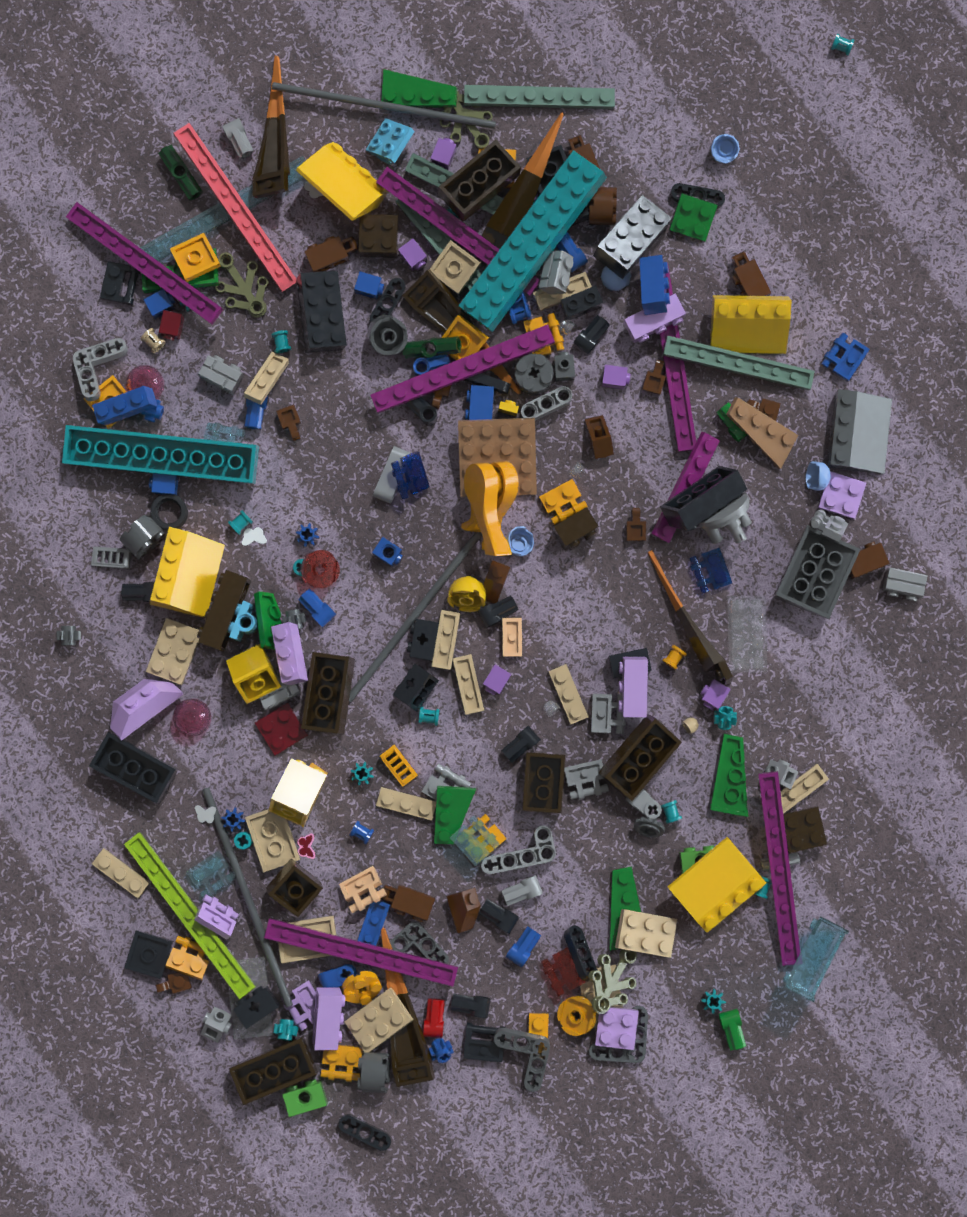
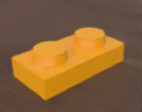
M529 1013V1033L548 1038L549 1014ZM540 1042V1045H538V1053H541L542 1048L545 1047L543 1042Z

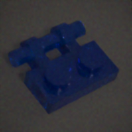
M415 451L400 458L402 466L399 465L398 461L391 463L393 469L391 472L393 477L396 478L398 485L396 486L397 492L400 493L402 499L409 498L408 490H410V494H416L430 488L420 452ZM403 474H405L406 482H404Z
M720 547L702 553V562H698L696 556L689 558L691 571H694L697 579V588L700 587L702 594L709 592L707 584L712 583L714 590L732 584ZM706 567L709 578L704 579L701 568Z

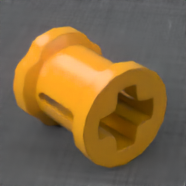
M672 645V650L662 661L676 670L682 657H685L687 654L677 646Z

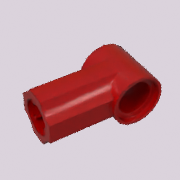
M428 998L427 1015L424 1020L423 1029L424 1037L442 1039L445 1000Z

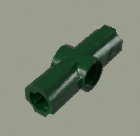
M172 144L162 148L158 153L189 201L200 197L203 193L202 189ZM178 170H185L184 175H176Z
M459 336L433 337L427 340L408 341L402 352L405 359L431 358L438 355L461 353L462 345ZM429 343L435 347L434 352L429 349Z

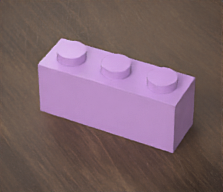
M676 293L670 296V304L667 305L668 312L645 315L642 310L624 319V325L634 343L637 341L642 343L650 338L649 335L655 332L660 334L667 330V326L671 324L676 326L684 321L683 318H685L686 312Z
M287 622L272 626L281 682L287 685H294L308 681L298 625Z
M623 657L622 662H619V674H622V681H619L618 688L619 693H622V700L618 701V712H621L623 717H647L648 659L646 657Z
M316 988L312 1034L314 1050H338V1043L342 1042V1032L339 1030L340 1025H343L344 1021L341 1008L345 1006V995H342L340 988Z

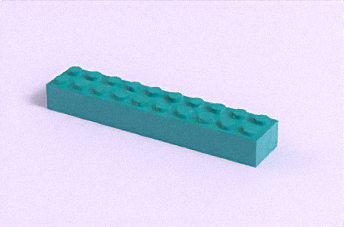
M573 150L461 301L459 307L493 332L607 177L604 171Z
M66 425L62 463L256 484L259 445Z

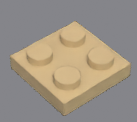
M450 240L430 270L439 280L460 294L482 263Z

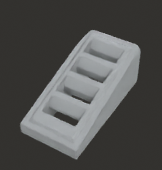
M93 547L91 566L130 570L132 553L128 549ZM98 551L102 552L101 562H97ZM106 552H109L108 563H105ZM113 553H116L115 563H112ZM120 553L124 554L123 564H119Z

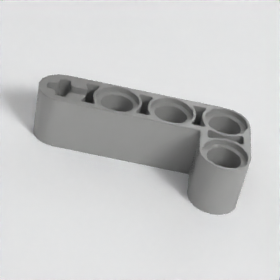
M539 826L535 829V847L485 857L481 863L482 870L487 874H494L551 862L556 856L551 830L547 826ZM540 829L548 831V837L545 840H541L537 836ZM544 848L552 850V856L548 859L543 858L541 855ZM525 852L533 854V860L529 863L524 862L522 859ZM506 856L514 858V864L510 867L505 866L503 863ZM497 857H501L500 864L502 869H498V865L493 866V870L484 867V864H487V860H491L494 863L498 862Z

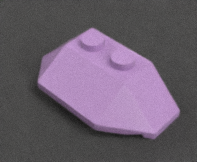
M143 679L113 701L110 729L122 741L181 697L183 692L172 682Z

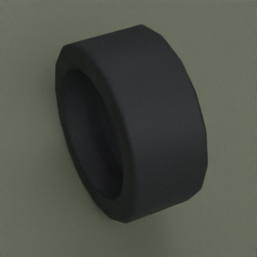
M163 494L153 501L150 514L160 528L168 531L169 527L179 529L185 524L188 518V509L186 503L179 496ZM173 501L180 507V516L173 523H165L159 518L158 509L164 502Z

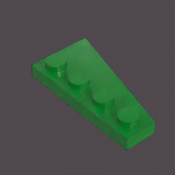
M383 69V102L417 108H451L457 106V88L455 86Z
M214 248L213 251L217 257V250ZM176 262L173 265L167 266L169 270L185 281ZM218 268L187 283L194 288L219 286ZM142 274L144 294L155 293L163 289Z
M723 734L710 810L748 817L743 737Z
M632 866L612 870L609 951L619 949L615 948L621 909L641 912Z

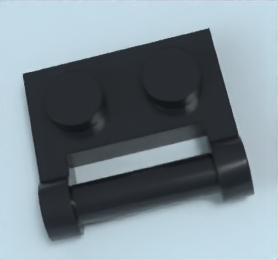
M108 261L100 299L133 305V294L140 271L130 265ZM126 272H129L126 295L123 297L121 296Z
M467 1023L463 1058L502 1062L504 1048L498 1047L494 1041L471 1039L472 1033L494 1035L499 1028ZM502 1034L500 1041H504L505 1034Z

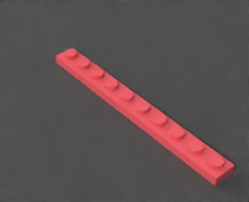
M188 123L174 132L173 135L280 291L283 293L297 283L296 277L191 124Z

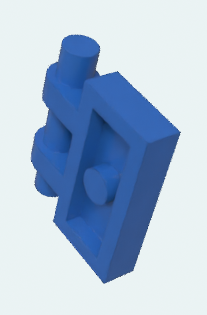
M841 333L839 338L834 340L831 350L824 355L825 359L821 365L828 368L830 363H834L836 366L832 372L848 382L870 349L855 339L849 345L845 342L848 335ZM840 349H843L845 353L840 359L836 354Z

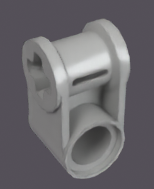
M644 789L641 790L633 801L628 798L625 799L647 818L656 819L661 814L662 809L659 803L650 797ZM648 806H656L655 811L657 814L649 815Z

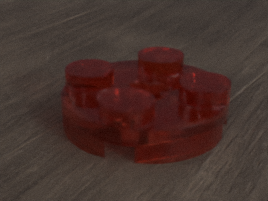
M326 550L308 553L301 565L303 581L311 587L318 589L327 588L338 579L340 573V566L333 557L334 555ZM319 564H322V568L325 569L321 574H318L316 570Z

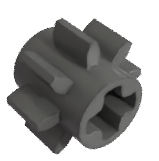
M299 609L285 611L286 616L282 617L283 623L291 622L298 625V629L303 628L302 623L306 622L305 613H300Z
M61 626V631H56V640H61V645H76V640H81V631H76V626Z

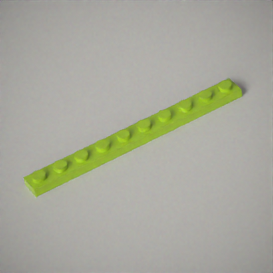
M139 832L124 844L237 997L242 999L256 988L219 936L194 920L198 908L144 836Z

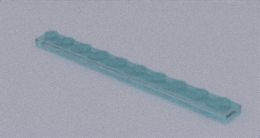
M304 156L289 163L288 187L304 179L296 171L297 167L306 161ZM253 185L237 192L248 209L274 196L254 198ZM218 203L140 248L159 261L172 254L170 248L202 233L207 234L232 219L221 203Z

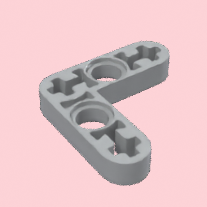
M115 338L74 353L73 362L82 394L87 401H96L101 395L94 366L125 356L128 352V347L123 339ZM118 345L121 346L119 351L116 350ZM99 350L105 351L102 357H96V353ZM81 357H84V363L86 366H83L81 364ZM85 372H91L92 374L89 379H82V375ZM87 385H91L93 389V394H89L90 391Z

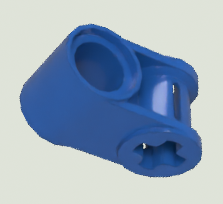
M524 291L509 309L513 325L521 320H532Z
M345 964L318 974L322 988L341 987L347 976H343L345 969L350 971V975L353 974L355 977L357 974L356 968L352 964Z

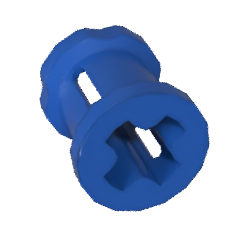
M357 821L349 836L357 837L366 845L374 830L366 828L360 824V821Z

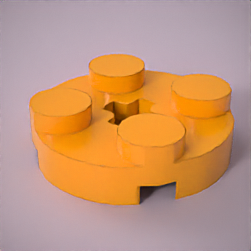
M361 971L360 975L355 977L352 974L342 984L345 1001L356 1004L361 1003L362 1005L369 1004L382 989L378 976L371 971Z
M572 996L560 1004L557 1018L566 1033L572 1036H580L588 1033L594 1027L596 1012L593 1010L592 1003L582 996ZM578 1011L581 1018L576 1021L573 1013Z

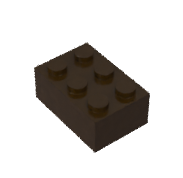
M526 752L522 811L562 812L565 755Z

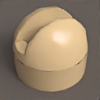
M690 717L682 722L683 727L690 735L698 729L699 724L695 718Z

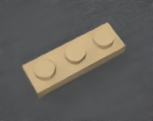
M586 271L569 278L570 282L567 286L566 294L557 293L551 295L543 290L533 292L539 310L543 311L558 305L561 299L592 287Z
M271 352L244 392V398L261 405L289 364V359Z
M441 610L432 667L451 670L460 613Z
M472 655L453 658L465 715L484 711Z
M565 664L548 671L570 725L588 718L567 665Z
M815 764L798 777L791 789L785 787L780 791L783 814L829 780L818 764Z
M381 787L376 806L432 820L436 801Z
M105 848L102 849L92 865L137 898H140L151 883Z

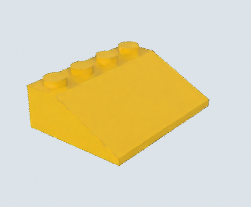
M334 142L323 146L296 169L301 176L352 221L377 209L388 194L386 189L376 183L377 180L371 176L367 169L362 168L355 158L346 154L343 148Z
M713 295L710 346L738 353L786 354L792 300L789 296Z
M169 527L150 605L204 618L210 606L225 545L185 530Z
M726 837L667 887L696 922L708 933L762 888L766 882L732 841Z

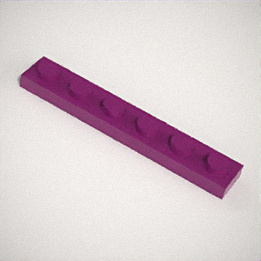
M701 432L667 501L702 478L720 442L718 439L706 432ZM662 512L651 534L670 543L676 528L669 526Z

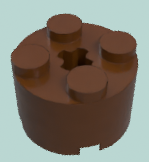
M600 187L590 200L589 225H616V187Z

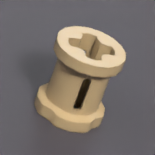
M150 328L141 336L140 340L146 342L152 349L151 351L156 353L165 345L166 341L161 340L154 333L155 330Z

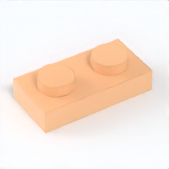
M502 618L503 657H522V618Z

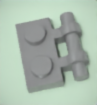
M823 509L817 510L811 519L813 528L823 531V535L840 542L849 524L839 516H826Z
M592 694L591 732L611 733V726H616V734H624L626 720H624L621 712H618V701L622 700V695H617V702H612V694ZM611 708L617 709L616 720H611Z
M602 759L564 768L568 787L576 785L577 791L569 792L571 800L577 798L579 800L585 799L586 796L594 794L599 796L603 792L609 791L607 784H599V779H604L598 773L603 767ZM593 781L594 787L582 788V783Z
M438 763L435 771L441 775L438 779L431 775L421 792L437 801V786H449L443 782L446 777L456 783L454 787H470L471 783L465 780L466 777L459 776L450 771L451 768L444 767Z

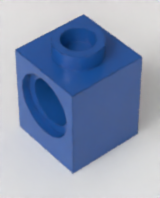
M359 272L354 288L355 293L377 300L378 295H382L384 290L382 278Z
M164 289L143 299L154 319L161 317L163 310L171 312L175 309L173 303H175L174 298L170 293H166Z
M153 473V478L150 477L149 489H152L154 494H174L177 496L179 477L177 475Z
M384 537L381 538L372 552L374 556L391 567L394 564L398 565L403 557L401 555L402 549ZM387 548L394 550V555L391 558L384 556V551Z

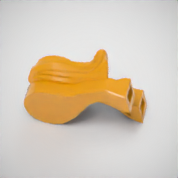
M507 461L490 464H471L466 469L464 475V489L471 504V516L468 521L461 524V528L466 531L481 532L483 536L482 550H485V555H512L509 544L501 531V523L504 515L516 498L519 483L514 466Z

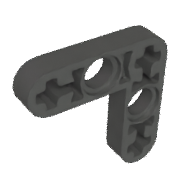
M418 922L409 923L390 940L393 950L405 952L412 944H415L427 959L435 961L437 958L434 955L430 958L428 954L434 952L437 947L439 951L436 953L440 957L442 955L445 956L444 962L446 964L449 962L447 953ZM418 926L420 928L418 930V933L421 936L423 933H425L427 936L423 937L419 941V943H417L415 940H417L418 937L416 934H410V927ZM402 938L405 940L406 945L403 949L395 947L396 939ZM424 940L432 941L433 948L426 951L422 948Z
M636 1005L632 1008L634 1010L641 1009V1012L644 1013V1016L640 1018V1023H644V1026L637 1025V1028L643 1031V1037L635 1039V1043L643 1042V1046L639 1045L638 1048L642 1055H639L638 1059L631 1055V1052H635L634 1046V1050L622 1049L623 1053L619 1058L612 1056V1047H609L608 1050L609 1057H605L606 1053H600L599 1056H596L592 1052V1049H596L594 1042L589 1047V1054L594 1060L640 1063L644 1060L646 1055L648 1012L643 1006ZM600 1046V1049L606 1050V1047Z
M508 1028L497 1029L494 1034V1042L498 1047L530 1054L524 1086L528 1091H538L542 1085L549 1055V1039L545 1036ZM502 1034L506 1035L504 1041H500ZM525 1038L528 1043L525 1046H520L516 1042L517 1039ZM540 1042H543L545 1047L542 1048L541 1054H538V1045H540ZM534 1060H540L543 1064L540 1068H535L531 1063ZM534 1073L536 1074V1082L534 1085H531L530 1081Z

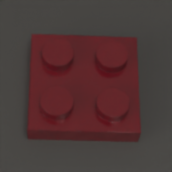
M289 703L255 722L275 756L308 736L306 731L301 729V723Z

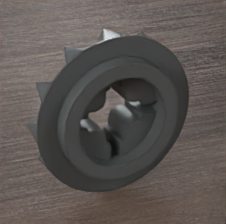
M641 817L636 819L634 823V829L643 836L653 838L664 834L665 827L661 822H657L656 819Z

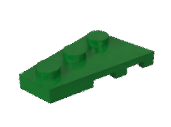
M258 591L254 593L260 645L261 648L275 650L271 627L282 624L280 620L281 612L273 593Z
M437 786L435 844L454 845L476 788Z

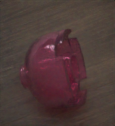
M140 365L134 367L126 378L127 391L142 386L150 387L153 389L156 399L164 391L165 381L163 376L152 366Z
M189 698L183 700L174 710V726L185 736L195 737L207 731L211 724L212 715L206 703L199 699Z

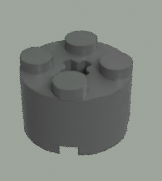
M381 315L370 323L367 338L370 345L380 354H398L407 344V329L397 318L390 315ZM385 332H388L391 335L389 339L387 337L385 338Z
M529 354L519 360L515 368V382L522 392L533 396L540 395L550 387L553 379V368L545 356ZM532 371L538 373L537 378L530 376Z
M143 515L130 525L131 529L128 533L125 531L119 540L138 560H141L150 548L154 550L161 543L159 540L164 537L165 533L149 515Z
M365 1052L362 1058H359L358 1069L361 1070V1078H358L357 1084L359 1090L366 1093L388 1092L385 1083L390 1081V1060H386L389 1057V1053Z

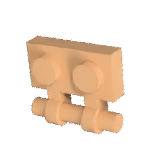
M373 866L339 884L347 902L355 901L353 905L349 906L352 913L364 910L365 906L373 902L377 903L381 901L382 897L387 895L384 888L376 891V888L382 885ZM370 892L371 895L361 900L360 896Z

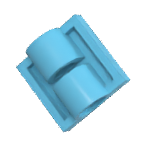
M385 118L366 151L375 155L386 164L391 165L392 162H396L415 131L411 127Z
M243 601L242 605L238 604L235 615H237L235 623L231 622L228 629L229 637L241 642L244 633L253 634L258 630L257 619L251 615L254 608L251 603ZM251 619V625L248 628H244V621Z

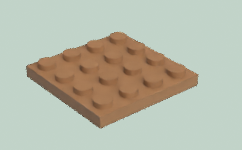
M535 418L458 420L461 497H467L464 489V475L469 465L505 461L510 462L517 472L519 483L517 495H537Z

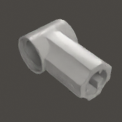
M239 118L222 126L239 159L246 158L254 152Z
M536 875L520 881L519 884L501 890L507 906L543 894Z

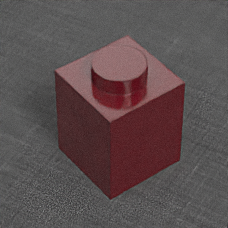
M163 310L159 333L163 336V339L168 341L180 340L184 323L183 314Z

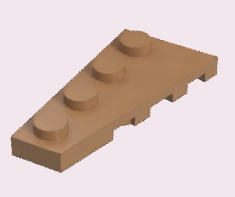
M735 397L726 415L750 437L749 439L762 450L766 457H769L778 469H781L798 435L745 401Z

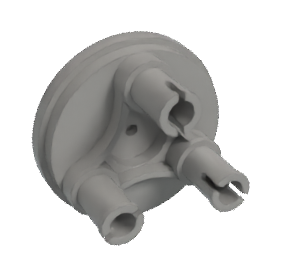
M743 492L740 498L730 501L724 509L716 511L710 519L698 524L703 530L707 531L712 544H717L723 540L718 528L724 526L730 530L735 543H741L740 538L743 541L746 540L747 537L742 527H747L752 523L746 512L750 506L747 493Z

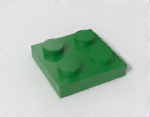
M681 193L669 230L706 242L718 205Z

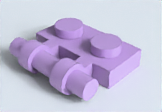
M205 894L202 899L203 903L200 905L194 920L227 940L232 934L236 924L234 920L237 919L239 914L233 911V908L229 905L225 906L218 902L219 899L214 896L210 897Z
M309 980L292 990L296 997L292 1000L293 1005L287 1008L283 1005L292 1015L295 1026L298 1025L301 1031L307 1028L304 1022L305 1019L309 1018L312 1024L314 1022L316 991ZM298 1003L305 1012L302 1015L299 1014L295 1007Z

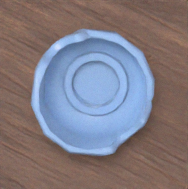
M728 134L717 136L710 147L711 155L720 163L733 161L738 156L740 150L739 142L734 136Z
M606 266L603 268L601 280L603 285L609 290L619 291L630 283V271L621 279Z
M812 461L808 465L806 472V486L808 489L816 491L824 490L830 482V469L825 463Z
M515 527L508 532L506 540L513 555L522 557L532 551L534 546L533 534L526 527Z

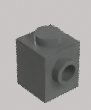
M569 352L557 353L558 355L554 356L555 380H575L573 354H569Z

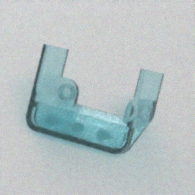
M821 916L818 919L813 918L809 929L812 931L792 971H787L782 980L785 982V988L812 1002L815 1001L814 996L845 934L848 935L849 933L848 930Z

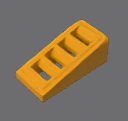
M393 745L379 756L402 787L418 776L396 745ZM396 752L397 755L393 757L390 761L386 759L391 754ZM399 758L402 760L395 767L391 766ZM405 764L406 768L397 774L396 770ZM407 771H410L411 774L403 780L400 778Z

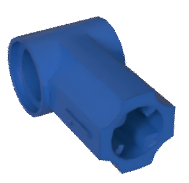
M566 232L556 247L559 251H565L574 257L573 267L571 268L572 273L588 263V260L583 251L577 248L568 232Z
M438 355L425 359L419 358L413 364V372L416 376L449 364L448 355ZM420 364H424L427 367V370L425 372H419L416 369L417 366Z
M268 395L261 405L246 399V428H262L264 409L266 410Z
M310 588L298 599L322 628L337 615Z
M527 926L505 957L522 968L541 935Z

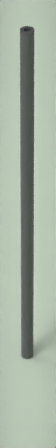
M276 82L272 83V90L491 129H495L496 125L495 121Z
M481 532L473 534L350 691V702L354 700L409 630L412 623L416 621L482 537Z
M209 787L202 790L208 807L216 808L214 815L216 828L287 1008L293 1005L270 943L268 939L264 938L265 930Z

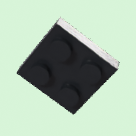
M136 930L124 968L162 979L174 941Z

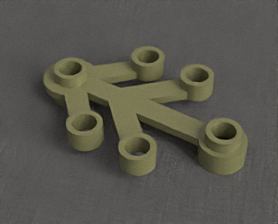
M457 90V106L453 107L457 112L456 115L484 119L483 116L488 114L490 115L488 120L492 121L493 116L490 111L482 112L463 108L459 102L464 103V95L459 94ZM452 107L444 108L443 112L451 113ZM440 120V126L443 129H447L450 127L451 121H449L447 125H443V120ZM455 122L450 139L453 140L452 137L454 135L459 136L458 140H453L454 144L461 142L462 123ZM465 124L475 138L474 144L476 148H486L489 145L488 135L480 133L474 125ZM480 140H484L486 143L484 145H479L478 142Z
M227 252L222 253L218 261L222 268L229 271L238 286L228 285L223 281H219V285H224V289L218 290V286H215V289L220 294L227 292L242 295L248 300V302L238 301L234 297H228L225 301L227 308L245 309L255 318L262 317L267 311L263 298L265 289L269 285L268 279L264 276L258 278L257 284L259 287L255 298L251 290L255 273L259 269L257 262H248V272L244 282L234 266L233 256ZM225 259L230 260V263L228 265H225L223 263ZM251 264L256 265L254 270H250L249 267ZM261 280H266L264 286L260 285ZM230 300L235 301V304L233 306L228 305V302ZM259 305L261 309L260 311H255L254 307Z
M622 949L619 953L620 961L612 975L610 956L607 954L598 956L597 962L603 968L604 990H602L601 972L593 970L589 973V980L594 983L595 990L592 1008L597 1014L606 1013L613 1005L627 1004L628 997L624 993H618L613 998H609L612 991L625 988L634 989L636 987V980L633 977H626L624 981L618 982L627 963H634L636 961V951Z

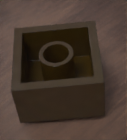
M363 215L360 217V257L398 258V215Z
M585 507L555 525L553 533L562 548L571 551L578 547L580 541L584 538L588 541L596 536L599 526L588 508Z
M818 806L783 814L788 853L828 845Z
M291 858L267 885L266 889L269 896L296 917H299L321 892L323 886L320 880Z

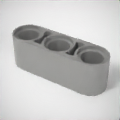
M562 386L524 404L521 408V418H535L536 421L567 406L571 402L572 391L570 388ZM562 392L567 393L569 396L565 401L560 400L558 397ZM547 400L552 406L549 409H544L541 403ZM532 409L535 414L532 417H527L524 411Z
M396 446L393 447L373 497L389 504L392 503L412 453Z

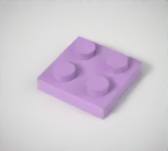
M830 471V482L823 490L818 508L854 520L866 482Z
M610 1007L606 1013L598 1014L595 1045L634 1050L639 1011Z

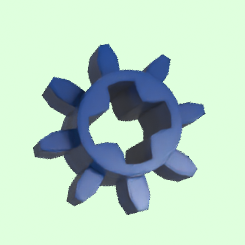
M157 399V407L141 412L142 415H145L144 419L154 423L156 419L160 420L164 412V406L160 405L161 401Z
M311 523L308 524V527H304L301 524V531H296V534L301 537L297 540L298 543L304 541V547H307L308 543L315 546L314 540L320 539L318 535H315L318 528L312 530ZM307 531H310L312 537H308V540H306L303 533L306 534Z
M234 807L233 812L226 809L227 816L221 817L226 820L224 827L231 826V831H234L235 826L238 829H242L241 822H246L245 819H242L244 812L238 813L237 807ZM235 814V817L238 818V822H235L233 825L232 821L229 820V817H233V815Z
M441 1038L434 1040L431 1043V1047L428 1048L432 1061L437 1060L439 1063L447 1062L451 1058V1054L454 1053L450 1041L445 1042Z

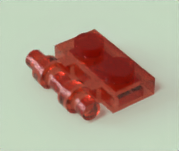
M568 947L552 955L555 961L554 964L551 965L548 958L541 961L544 967L543 972L545 975H548L551 982L550 986L553 991L555 990L558 997L565 994L562 986L567 985L569 991H572L588 982L583 981L579 977ZM559 969L563 977L561 980H558L554 972Z

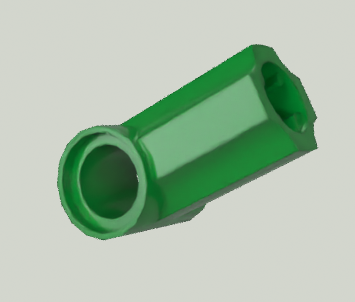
M728 402L716 414L727 426L730 435L737 442H740L747 434L726 415L731 406Z
M738 1009L719 1013L721 1027L725 1031L730 1051L746 1047Z

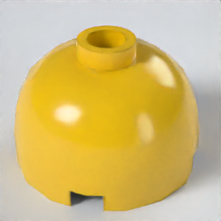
M472 576L461 577L451 584L447 601L453 608L454 605L458 606L460 611L475 612L480 610L481 606H485L486 590L484 585Z

